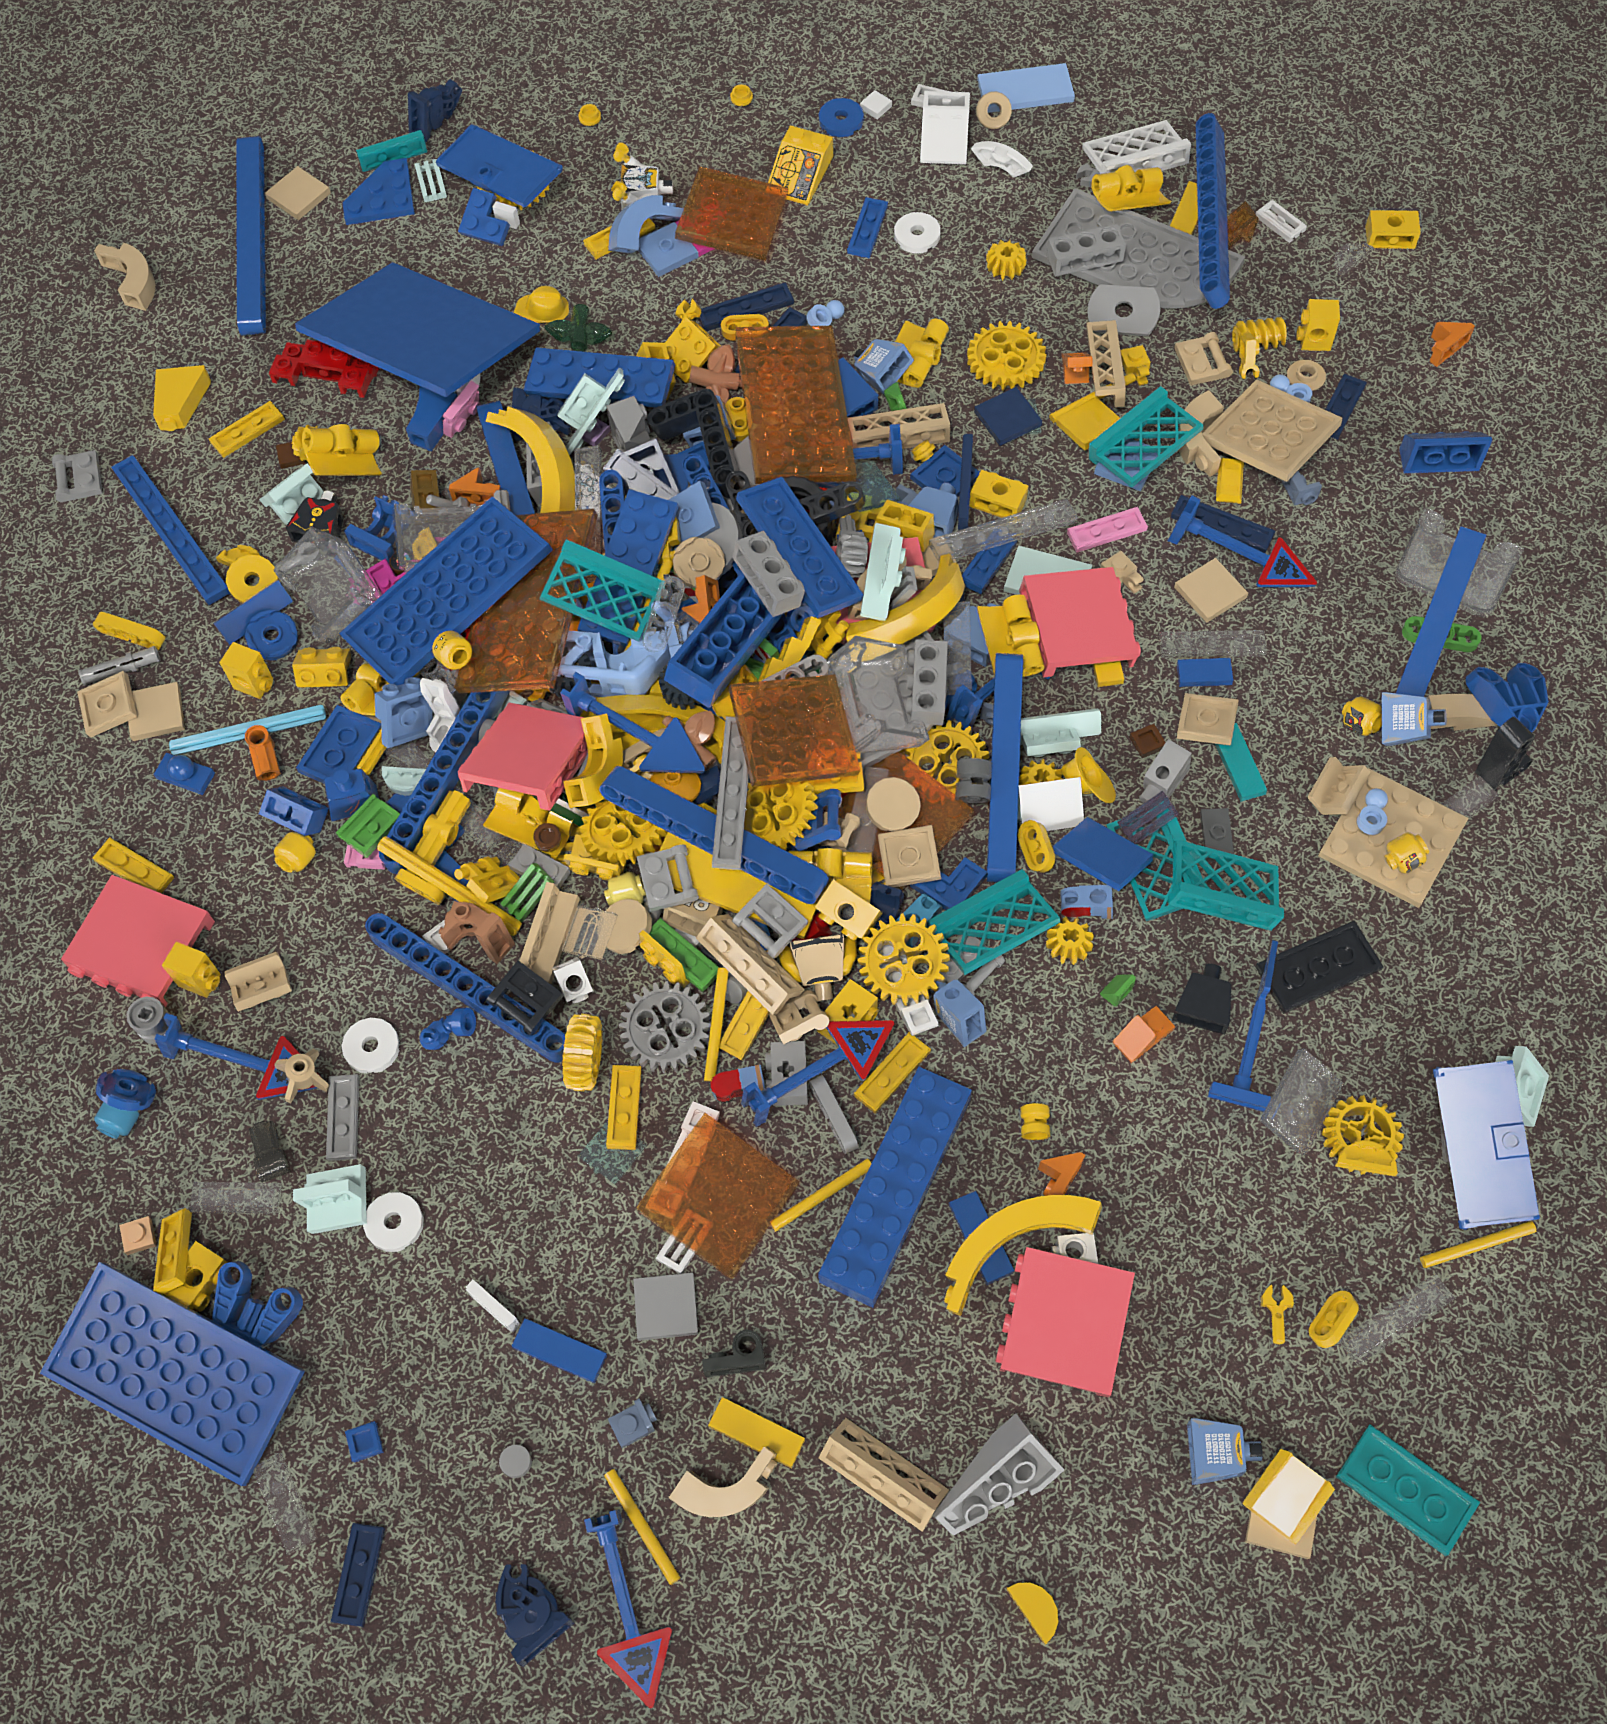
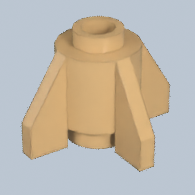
M312 1049L305 1054H296L289 1059L276 1061L275 1067L286 1073L289 1082L285 1095L286 1102L292 1103L298 1089H307L313 1084L325 1092L328 1091L329 1084L317 1074L314 1065L319 1056L318 1050Z

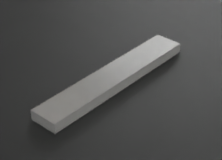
M726 716L712 868L740 870L753 719Z

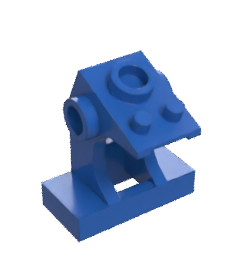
M383 495L382 499L375 496L374 499L377 506L372 513V518L374 519L372 524L366 529H360L350 524L346 528L345 534L350 545L380 560L386 559L389 562V559L395 553L392 545L401 533H405L408 530L411 516L403 511L404 506L399 504V502L391 500L389 503L387 502L389 497ZM384 526L389 528V531L384 536H377Z

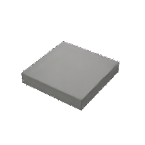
M693 1273L633 1279L638 1341L698 1335Z

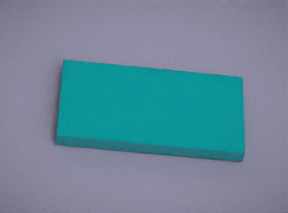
M1370 1424L1336 1475L1337 1479L1444 1556L1449 1555L1480 1504L1478 1500Z

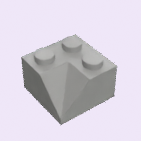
M635 396L606 406L611 434L619 450L625 452L655 439L654 437L650 439L648 435L650 431L645 420L647 413L643 404H638Z

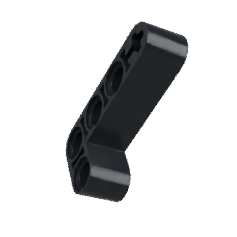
M1515 716L1511 717L1495 733L1475 773L1496 792L1498 786L1501 784L1506 785L1520 774L1519 771L1522 773L1532 764L1533 760L1526 753L1535 736Z

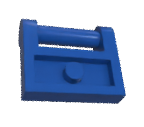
M829 789L817 794L818 798L813 802L818 806V809L811 811L816 816V819L808 820L807 823L812 828L811 830L803 829L804 838L798 836L795 838L796 845L794 847L798 851L827 839L837 840L841 837V827L838 825V807L841 803V792L838 789ZM828 805L827 825L823 826V807Z

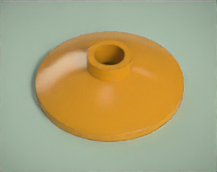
M656 772L649 779V781L690 802L696 799L701 791V781L696 773Z

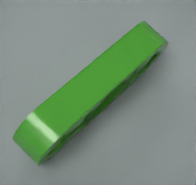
M1418 616L1408 618L1402 628L1403 637L1415 643L1425 618ZM1452 623L1443 648L1461 652H1473L1481 641V633L1474 627ZM1412 626L1417 627L1418 633L1413 632ZM1455 633L1457 634V635H1456V638H1457L1456 641H1455V640H1452L1453 637H1454V635H1455ZM1469 636L1471 643L1466 642L1464 637Z

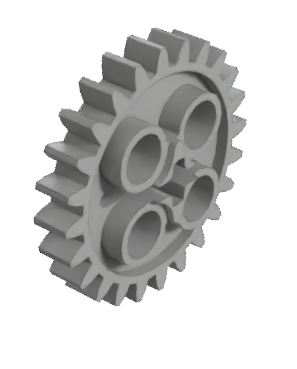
M665 981L663 989H659L656 982L653 983V991L651 992L646 987H642L644 993L642 997L638 994H633L636 1001L635 1004L626 1002V1007L630 1012H621L622 1019L627 1021L619 1024L620 1030L625 1031L620 1035L621 1041L627 1042L623 1046L625 1051H632L630 1057L633 1061L640 1058L639 1064L642 1068L649 1062L651 1072H654L658 1065L661 1066L663 1073H666L667 1067L670 1065L677 1072L678 1063H682L686 1068L689 1067L687 1059L690 1057L697 1061L696 1050L705 1052V1046L701 1042H709V1035L704 1033L710 1031L711 1027L710 1023H706V1021L711 1019L710 1013L704 1012L707 1008L706 1003L697 1004L700 1000L699 994L697 993L690 997V987L685 988L681 992L678 982L673 989H670L668 981ZM669 1004L678 1005V1009L673 1013L664 1011ZM654 1006L658 1007L666 1025L670 1027L671 1033L679 1045L677 1048L673 1047L666 1031L661 1027L658 1017L652 1010ZM650 1017L653 1019L652 1024L647 1027L639 1025L643 1018ZM688 1027L692 1029L691 1033L686 1037L677 1035L681 1028ZM657 1041L667 1043L665 1048L660 1051L652 1049Z

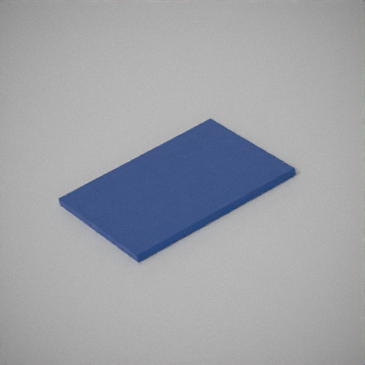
M393 262L295 323L296 331L444 397L456 391L540 332L539 323Z

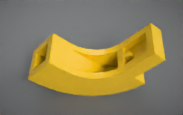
M607 713L581 718L588 748V760L585 769L579 776L563 781L569 808L589 806L605 799L599 790L601 784L614 767H622L621 738L613 739Z

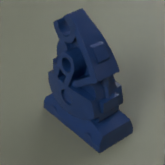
M449 79L445 85L425 88L419 94L415 91L408 92L409 133L421 130L424 140L427 142L430 138L431 130L438 129L444 119L448 120L451 117L463 89L456 82Z
M513 387L512 408L530 412L542 418L545 422H550L556 432L561 431L566 435L571 433L570 426L567 425L569 423L557 416L564 405L563 402L556 398L546 400L540 395L535 394L526 397L524 389ZM511 430L513 442L523 439L518 433Z
M526 1564L520 1565L522 1573L518 1578L512 1577L514 1566L505 1565L496 1592L497 1615L505 1623V1633L509 1639L516 1643L511 1654L517 1664L524 1667L575 1623L567 1614L560 1612L556 1598L546 1589L545 1585L538 1579L529 1577L530 1571ZM529 1586L534 1587L538 1591L535 1596L529 1592Z

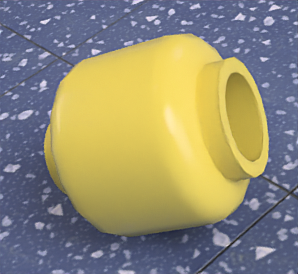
M626 872L620 876L610 878L608 880V889L604 891L609 906L624 899L636 900L642 904L644 901L643 896H646L641 876H635L633 872Z

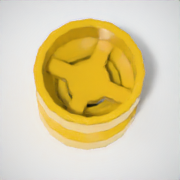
M1039 1103L1023 1105L1020 1109L1021 1118L1024 1120V1125L1021 1127V1137L1026 1140L1048 1139L1050 1137V1126L1047 1124V1119L1050 1117L1049 1106Z

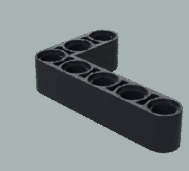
M702 389L652 409L647 416V420L657 437L661 440H667L700 427L713 480L725 498H730L725 481L729 473L738 470L723 409L713 391ZM738 481L734 485V490L742 489V481Z
M737 470L729 473L725 482L741 532L745 538L750 535L751 530L755 526L748 516L741 512L742 507L736 500L738 492L753 486L747 475ZM738 481H745L742 489L734 490V485ZM852 481L799 500L803 508L810 511L809 516L816 526L862 509L866 501L861 486ZM851 492L859 493L858 498L854 501L846 500ZM825 502H834V506L830 510L822 509Z

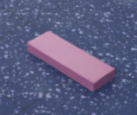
M1135 507L1068 528L1067 534L1077 553L1147 531L1148 526L1139 508Z

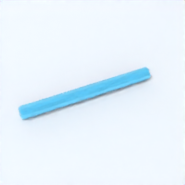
M323 705L312 706L174 739L169 742V748L172 755L184 754L245 739L246 731L254 725H261L271 733L326 719V711Z

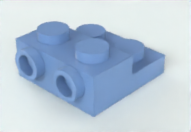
M420 678L405 679V684L399 686L386 684L382 687V691L375 693V717L381 720L382 745L386 748L428 735L426 730L432 722V709L421 693Z

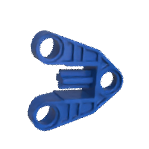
M1518 663L1507 672L1508 682L1493 670L1485 667H1478L1467 675L1465 680L1467 687L1489 718L1501 727L1508 719L1515 716L1531 733L1536 729L1549 702L1545 677L1536 667L1527 663Z
M241 1261L226 1263L220 1268L218 1273L213 1321L260 1347L276 1341L302 1309L303 1299L301 1294L293 1287L279 1288L271 1294L264 1309L265 1304H263V1301L249 1297L252 1283L250 1268ZM231 1267H236L240 1272L238 1283L232 1278ZM283 1292L291 1297L292 1302L289 1309L282 1303L281 1294Z

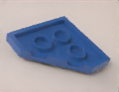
M407 158L384 161L343 201L346 225L415 214Z

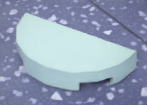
M382 766V776L388 788L394 793L408 796L412 794L426 769Z

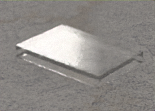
M1298 1049L1259 1121L1298 1154L1306 1155L1344 1083L1306 1049Z

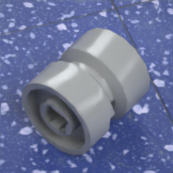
M146 996L139 998L128 1008L126 1014L127 1022L140 1038L148 1044H157L155 1041L156 1034L164 1036L168 1030L164 1016L165 1013H170L154 997Z

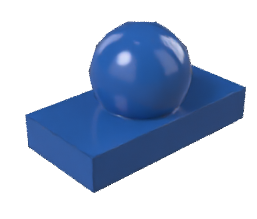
M166 753L153 775L158 780L203 795L215 772L212 768L192 762L185 755L174 756Z

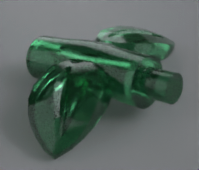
M584 304L573 306L571 321L554 320L546 323L544 327L555 339L560 342L570 341V348L573 351L580 352L587 350V344L595 345L601 343L613 333L612 329L598 322L587 324L589 308Z

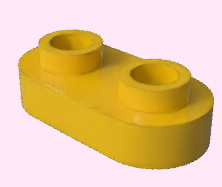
M761 314L730 315L721 322V333L728 340L761 339L769 331L768 319Z
M734 397L729 399L725 406L736 435V439L733 440L743 441L752 433L749 403L744 398Z
M1033 820L1025 821L1018 830V840L1026 863L1033 871L1040 873L1048 872L1055 863V853L1046 828L1039 822Z
M400 869L395 876V880L437 905H440L446 897L442 890L421 879L420 876L409 869Z
M1338 1291L1332 1294L1311 1323L1309 1335L1319 1347L1328 1348L1335 1345L1358 1313L1359 1305L1351 1293Z

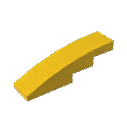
M812 616L804 619L798 637L785 639L778 659L774 657L766 659L757 682V687L765 678L801 660L821 620ZM787 674L785 676V680L790 676V674ZM779 683L772 689H768L765 686L764 695L770 694L772 696L775 690L780 688ZM756 697L755 707L759 709L762 703Z

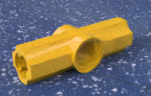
M449 791L436 814H431L427 818L423 827V836L413 853L434 866L444 848L452 845L459 830V823L471 804L470 799L458 791Z

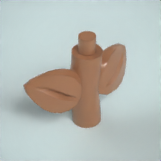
M723 345L714 350L708 357V369L691 366L689 383L706 387L705 389L712 390L715 396L721 397L725 405L731 396L729 390H737L738 387L747 388L749 378L739 377L740 373L732 372L735 366L734 353L730 345Z
M703 711L690 717L685 725L681 721L680 723L706 771L717 760L708 749L702 746L713 736L715 717L712 711ZM669 715L662 723L668 727L673 718Z

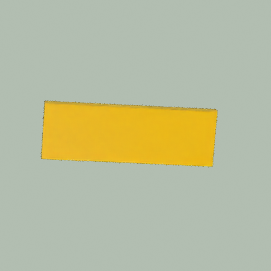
M667 832L659 850L670 849L676 845H686L688 852L686 859L693 887L697 889L699 899L734 913H738L767 884L742 870L712 868L713 855ZM675 859L667 861L673 888L683 892ZM769 885L808 920V924L796 936L804 939L816 912L814 907L821 899L825 888L814 904H806ZM754 912L749 916L750 919L767 925Z

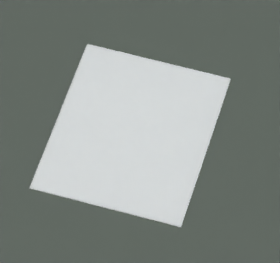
M1080 777L1019 786L1022 824L1025 821L1033 820L1043 824L1046 831L1076 827L1084 820Z

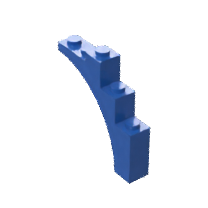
M420 386L416 410L406 428L411 444L432 452L443 436V420L445 419L443 414L456 400L457 394L453 392L444 397Z

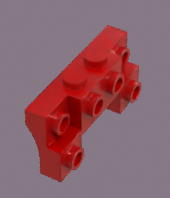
M307 339L305 345L287 342L282 355L276 354L269 375L272 383L277 384L281 377L287 378L291 386H296L302 372L303 377L338 382L341 394L346 395L348 389L357 390L359 397L364 398L372 379L378 373L379 367L323 342Z

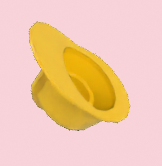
M540 286L531 294L525 295L517 301L514 313L536 323H557L564 320L569 314V305L566 298L561 296L557 289L551 286Z
M1079 747L1076 750L1075 758L1062 766L1063 776L1065 779L1080 777L1082 794L1094 793L1101 801L1113 803L1116 793L1111 780L1095 762L1089 751Z

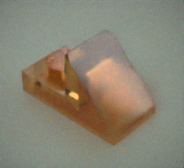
M1246 201L1227 216L1228 249L1242 237L1248 243H1250L1259 218Z

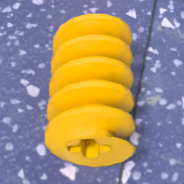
M1276 317L1275 320L1267 318L1265 322L1263 319H1257L1255 322L1247 320L1246 323L1238 321L1233 327L1232 341L1235 353L1239 352L1240 333L1250 332L1259 343H1262L1264 350L1268 349L1269 342L1272 343L1274 349H1277L1279 341L1285 346L1286 324L1282 317Z

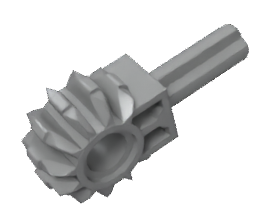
M846 515L845 518H840L839 520L840 533L836 555L853 579L860 578L861 574L865 571L867 563V539L864 537V532H856L855 521L851 519V515Z

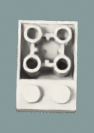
M924 91L920 163L966 164L970 92Z

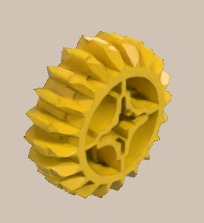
M581 1013V1015L574 1014L569 1020L565 1034V1043L563 1044L562 1063L563 1081L568 1089L591 1091L596 1085L603 1042L602 1024L597 1016Z
M1364 1095L1360 1096L1358 1101L1353 1096H1350L1346 1103L1340 1100L1336 1104V1108L1332 1107L1329 1110L1328 1115L1330 1117L1324 1119L1323 1125L1326 1128L1322 1130V1136L1328 1139L1323 1144L1324 1147H1333L1329 1157L1339 1156L1342 1150L1348 1146L1343 1137L1347 1138L1351 1144L1361 1140V1130L1365 1125L1364 1140H1371L1383 1145V1148L1391 1155L1392 1159L1396 1160L1398 1158L1396 1153L1400 1152L1403 1147L1399 1142L1403 1140L1404 1134L1398 1132L1402 1127V1122H1393L1396 1112L1388 1114L1385 1111L1388 1107L1387 1103L1382 1104L1381 1107L1377 1106L1376 1097L1372 1098L1370 1103H1368ZM1352 1115L1363 1116V1119L1358 1122L1343 1120ZM1374 1121L1380 1126L1383 1132L1379 1131L1375 1127ZM1359 1171L1361 1175L1366 1173L1365 1171Z

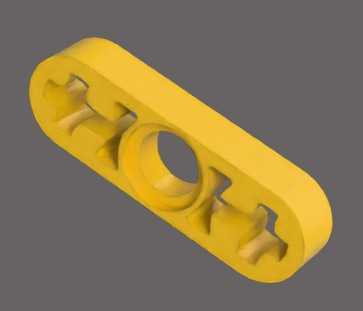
M99 612L93 622V626L101 633L125 641L132 640L131 643L146 648L155 646L159 650L165 641V636L154 628L105 612Z

